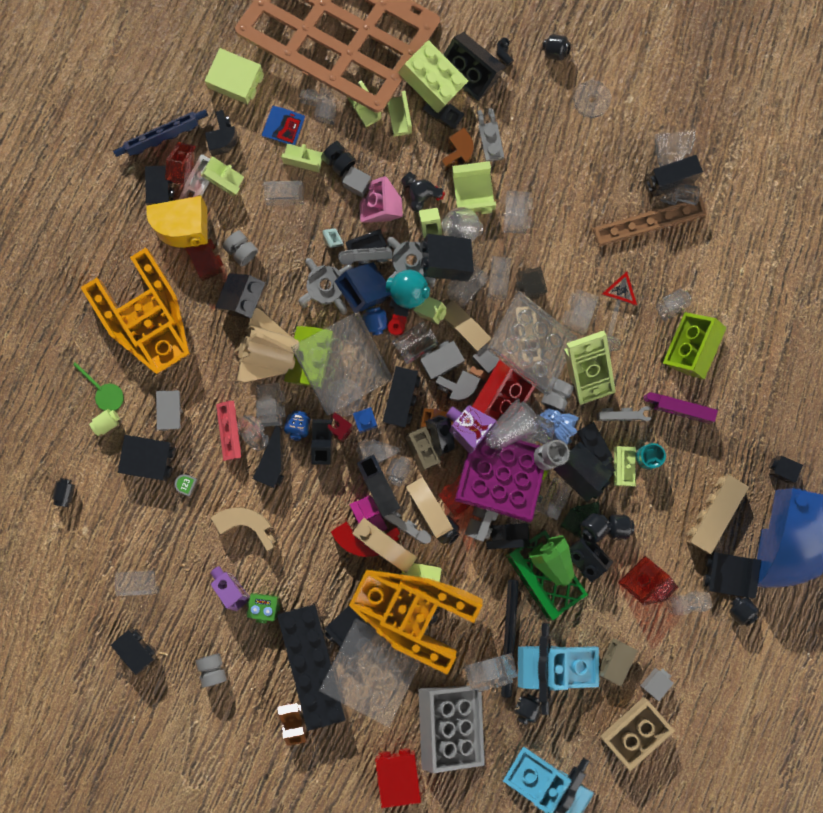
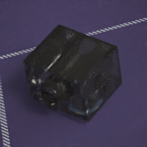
M541 267L526 268L525 271H520L516 275L517 282H515L517 292L521 294L522 301L529 299L537 300L548 293Z

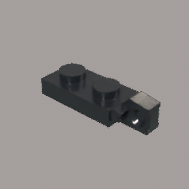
M593 422L578 430L577 434L583 445L613 473L615 471L611 463L614 461L613 455L595 423Z

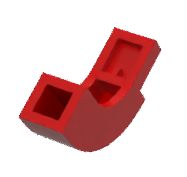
M348 521L330 531L336 542L349 553L362 557L379 555L352 534L353 529ZM397 527L386 533L395 541L399 540L398 535L401 534Z

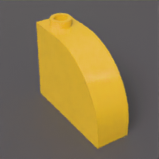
M202 196L147 205L148 222L158 238L165 244L173 247H191L208 244L207 205Z

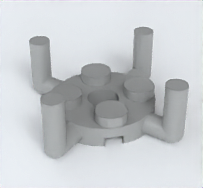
M389 237L387 240L388 247L395 249L392 259L395 272L390 277L394 278L396 274L403 270H415L424 276L423 269H421V259L423 256L422 252H420V242L407 241L400 244L393 237ZM408 256H415L417 262L414 265H409L406 262V258ZM425 277L428 281V286L433 288L436 279Z
M307 258L305 263L311 272L307 279L308 293L298 300L301 308H307V302L313 299L322 305L335 303L340 314L345 315L347 309L340 299L343 294L334 281L346 270L353 269L352 265H346L341 270L325 265L317 267L311 258ZM323 280L331 282L329 289L325 290L320 287Z

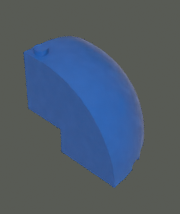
M794 488L775 490L769 529H762L757 559L761 560L757 587L780 588L794 586L813 580L823 574V494Z

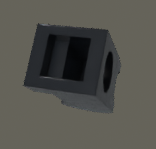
M438 415L425 421L426 427L430 429L433 440L432 446L436 454L441 456L455 449L454 436L449 431L452 426L449 418Z

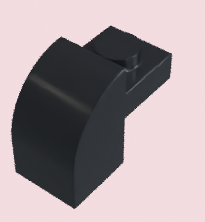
M223 110L216 111L219 130L205 133L212 156L221 155L232 150L238 138L235 126H231L229 115L226 116Z
M312 420L311 464L331 465L333 434L329 430L328 425L332 426V420Z

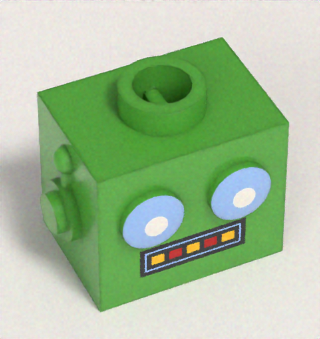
M251 593L250 599L247 601V618H254L257 623H267V620L275 621L277 619V612L280 611V596Z

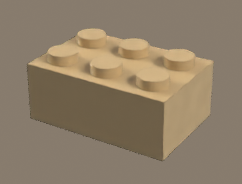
M643 697L600 737L631 771L674 732V729L654 706Z

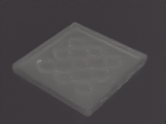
M519 291L510 304L487 350L547 396L551 393L566 362L564 351L567 348L566 343L575 341L578 337Z
M359 312L353 313L291 346L326 415L336 412L393 379Z
M355 619L319 691L389 728L421 662L394 649L383 636L381 637L376 632V629Z

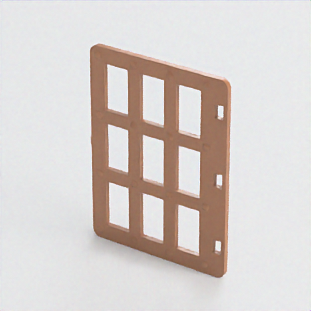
M254 0L236 24L235 32L239 37L302 71L303 74L313 77L368 109L379 113L385 109L404 80L398 74L399 70L430 40L440 24V17L412 0H364L374 6L365 20L332 3L333 0H303L313 6L303 21L270 3L272 0ZM412 7L421 12L420 15L412 12ZM324 12L357 30V33L348 45L315 28ZM385 12L418 30L409 45L375 27ZM263 13L296 31L286 46L253 28ZM307 37L340 55L331 71L297 52ZM368 37L402 55L393 70L359 52ZM351 62L385 80L376 96L342 77Z

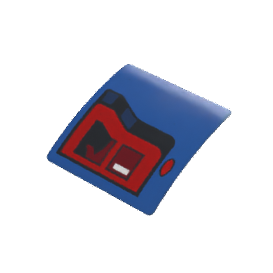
M272 106L262 136L295 145L305 116L288 109Z

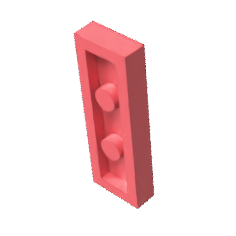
M234 401L216 404L223 461L241 458Z

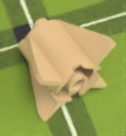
M255 308L245 330L248 334L246 337H242L240 346L234 350V354L241 358L239 360L240 367L237 381L243 383L287 373L288 369H293L295 365L294 351L297 350L299 340L291 337L262 310Z

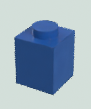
M371 407L353 413L359 433L378 428Z

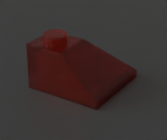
M646 556L618 582L620 586L643 606L666 601L678 588L671 576Z

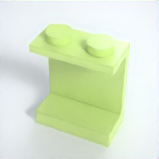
M490 161L452 166L458 215L468 217L477 212L489 214L495 210L496 201L494 202Z

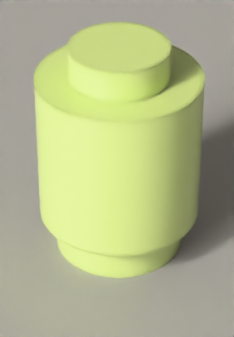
M107 409L93 418L89 425L97 436L104 435L119 425L118 420L120 418L114 410Z

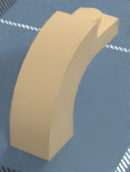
M230 508L211 517L220 534H225L237 526L244 525L256 532L267 551L276 547L274 544L276 542L275 537L271 532L268 533L266 531L273 527L272 524L262 514L254 510Z
M365 518L362 519L352 533L405 573L408 572L418 558Z

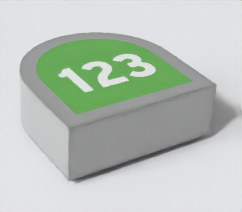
M186 474L180 475L175 480V488L179 493L191 497L198 479Z

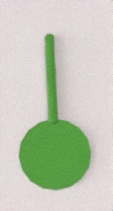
M77 363L73 364L98 389L95 400L100 409L116 411L121 407L124 394L120 387L110 383L100 386Z

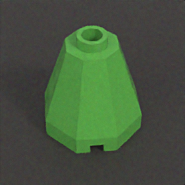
M561 535L549 538L547 540L548 543L545 545L543 543L538 544L529 552V556L533 564L556 585L566 586L572 582L574 571L569 545L564 536Z

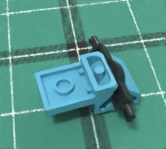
M541 623L542 636H540L539 646L518 647V687L539 689L541 715H549L551 690L599 687V647L551 646V636H549L550 623Z
M526 747L521 749L503 782L529 799L545 813H583L594 795L593 791L581 784L586 776L584 771L590 763L588 759L583 757L578 767L574 766L568 775L562 770L556 769Z

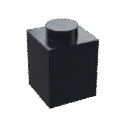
M782 455L776 456L769 464V469H771L769 474L785 482L796 483L803 465Z

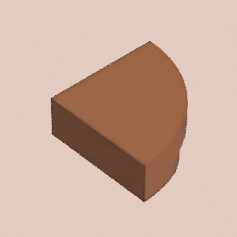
M474 366L469 370L470 374L480 378L483 383H486L490 377L483 370Z

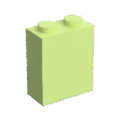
M219 48L206 76L205 84L211 90L249 104L250 99L253 100L256 95L255 88L258 83H261L264 73L260 64Z

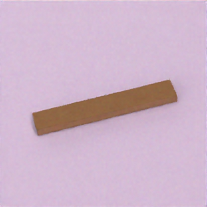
M702 197L595 227L593 228V233L597 245L600 247L706 216L707 213Z

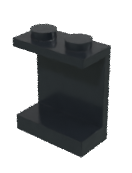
M712 552V554L706 556L705 560L707 574L703 576L702 584L705 586L704 590L756 599L761 560Z
M350 606L344 609L324 628L326 631L325 636L331 642L335 641L340 646L338 650L345 657L348 655L350 658L377 633L376 629L362 619Z

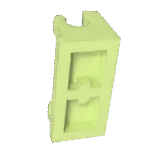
M614 447V486H636V447Z

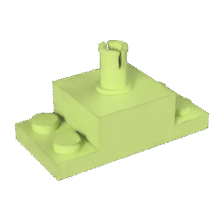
M604 330L566 343L567 348L564 351L569 377L575 386L579 404L582 405L616 393L608 340Z

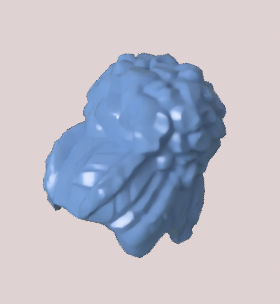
M547 408L539 416V430L542 435L550 437L552 441L561 440L567 445L572 442L570 437L577 433L574 427L578 417L570 413L563 414L558 410Z

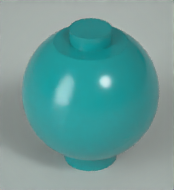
M403 270L396 274L394 278H388L386 283V292L391 293L394 302L403 308L418 307L430 294V288L425 277L415 270Z

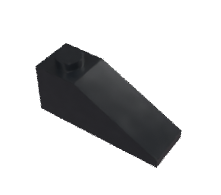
M278 426L275 427L252 478L275 489L277 485L281 486L285 477L282 475L284 472L282 428Z

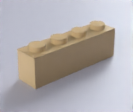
M730 475L718 479L715 485L717 487L714 494L711 493L706 500L708 505L704 511H700L696 518L698 522L695 528L691 527L687 534V543L706 554H712L749 486Z

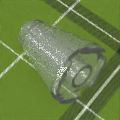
M520 399L514 401L486 433L485 441L491 449H501L537 434L541 430V425H537L535 422L537 419L536 414L524 401L519 403Z

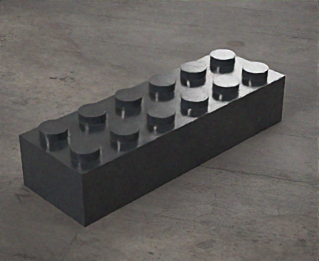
M315 603L279 613L277 617L307 731L346 721L347 714L318 604Z

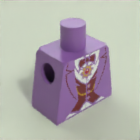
M452 406L446 414L454 422L449 430L450 433L470 454L496 422L492 417L471 406H467L462 413Z
M220 566L210 572L215 580L211 583V586L227 609L237 611L249 601L250 596L233 574L224 573Z

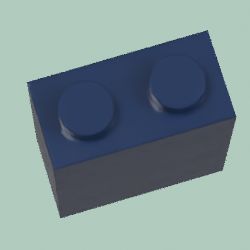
M374 262L346 270L334 281L354 313L382 304L391 296V293L386 292L387 282Z

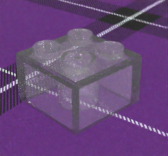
M512 653L464 666L470 689H477L478 692L494 688L495 683L497 687L507 685L513 682L512 678L518 676Z

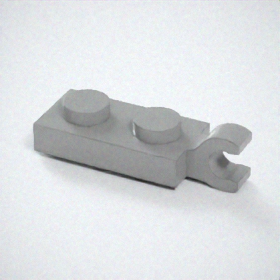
M645 406L639 411H633V408H621V411L616 412L613 411V408H603L602 412L597 413V421L642 420L646 422L651 420V417H644L643 412L651 410V407Z

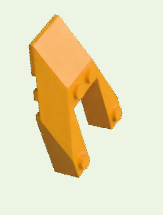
M144 248L132 255L130 259L149 290L118 308L104 283L98 278L93 279L80 288L108 334L154 373L158 374L189 355L190 352L177 296L152 253L147 248Z
M366 570L349 606L376 629V632L381 637L383 636L394 649L448 675L456 659L457 650L425 635L424 632L437 606L474 623L483 606V599L465 590L429 578Z

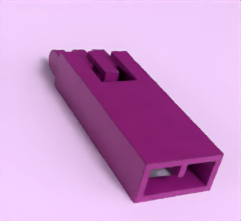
M652 392L647 393L643 397L645 402L655 404V410L706 424L714 423L718 410Z

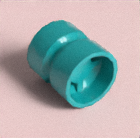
M657 443L642 446L636 453L638 465L648 470L660 467L666 459L664 448Z

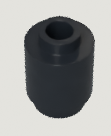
M60 478V481L55 482L52 496L54 500L53 505L69 507V503H72L75 484H72V480Z

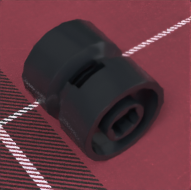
M335 141L326 148L321 155V159L328 166H332V170L339 177H342L346 170L349 171L351 166L354 167L357 160L350 152H345V147L339 141Z

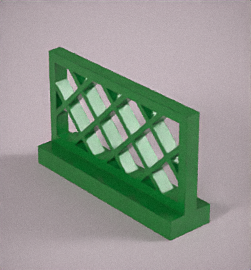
M543 530L530 539V544L534 542L533 546L516 548L505 556L547 621H553L560 614L588 596L575 574L572 578L575 584L570 583L567 585L565 596L555 594L557 588L555 583L552 593L545 592L543 589L544 580H551L546 578L543 572L541 576L534 575L532 572V560L524 559L520 553L524 548L534 549L537 546L538 539L544 536L546 541L551 538L547 531ZM570 586L577 587L581 595L577 598L569 597ZM555 597L565 598L564 606L559 610L554 605Z

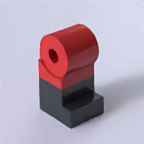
M391 298L390 308L394 309L392 320L388 323V331L392 336L399 337L404 333L410 308H403L397 305Z

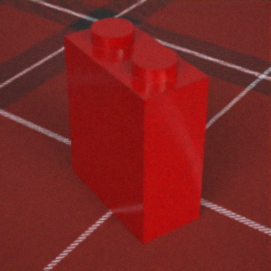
M405 748L400 749L399 753L391 754V751L380 752L379 756H376L375 762L381 808L421 803L415 751Z

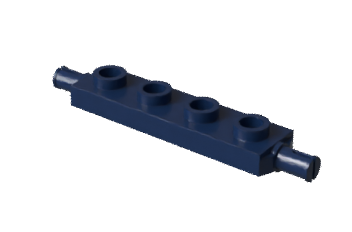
M206 109L197 113H188L124 142L122 147L113 150L116 158L125 153L129 154V156L141 154L149 147L160 145L162 141L174 139L182 132L192 131L198 126V120L207 117L208 113Z

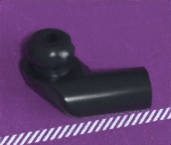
M504 37L497 43L496 55L509 67L514 62V59L508 54L510 41Z

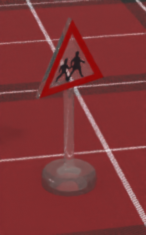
M627 271L601 294L616 299L608 334H606L609 351L620 350L621 341L612 336L621 301L637 306Z

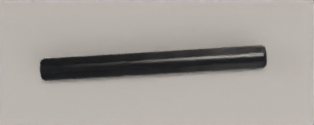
M508 580L501 686V696L504 698L512 697L519 586L517 580Z

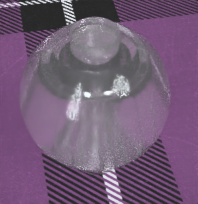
M458 207L446 214L442 221V230L445 236L468 238L473 242L477 236L482 234L483 224L471 209Z

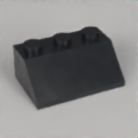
M465 32L454 36L443 54L468 80L462 89L477 101H480L491 89L506 68L505 65Z

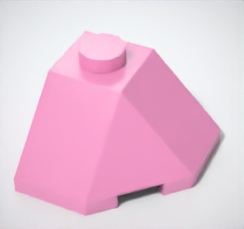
M384 176L371 181L368 186L370 190L366 198H362L360 202V221L362 223L384 222L403 217L402 198L389 179Z

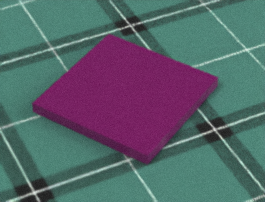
M489 431L471 454L467 452L455 501L531 523L544 470L540 469L534 461V452L540 445Z

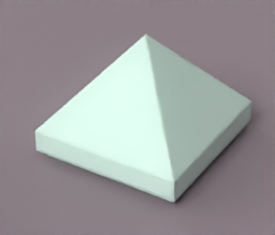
M336 228L322 231L324 243L328 247L333 248L344 245Z

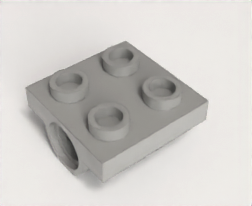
M474 507L472 515L481 518V522L470 518L464 535L484 542V539H489L492 528L489 526L491 521L496 520L498 513Z

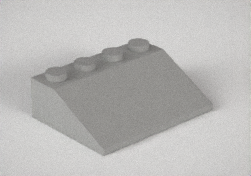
M481 685L418 689L422 770L438 773L485 766Z

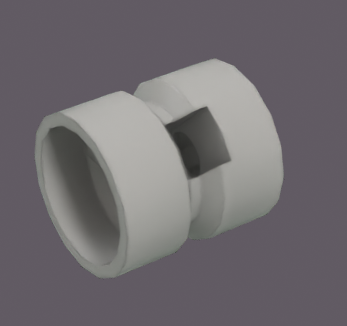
M238 230L225 240L222 247L229 255H234L233 259L242 267L248 264L257 255L259 250L252 242H247V237Z
M551 378L547 387L549 392L544 394L541 404L553 410L564 412L568 403L566 398H570L574 387L562 380Z
M553 440L538 447L534 452L535 464L542 470H550L566 463L570 456L568 446L561 440Z
M220 653L195 660L197 670L202 673L200 676L202 688L227 680L225 670L220 667L223 664Z

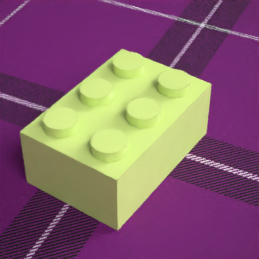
M429 40L398 72L437 113L468 82Z

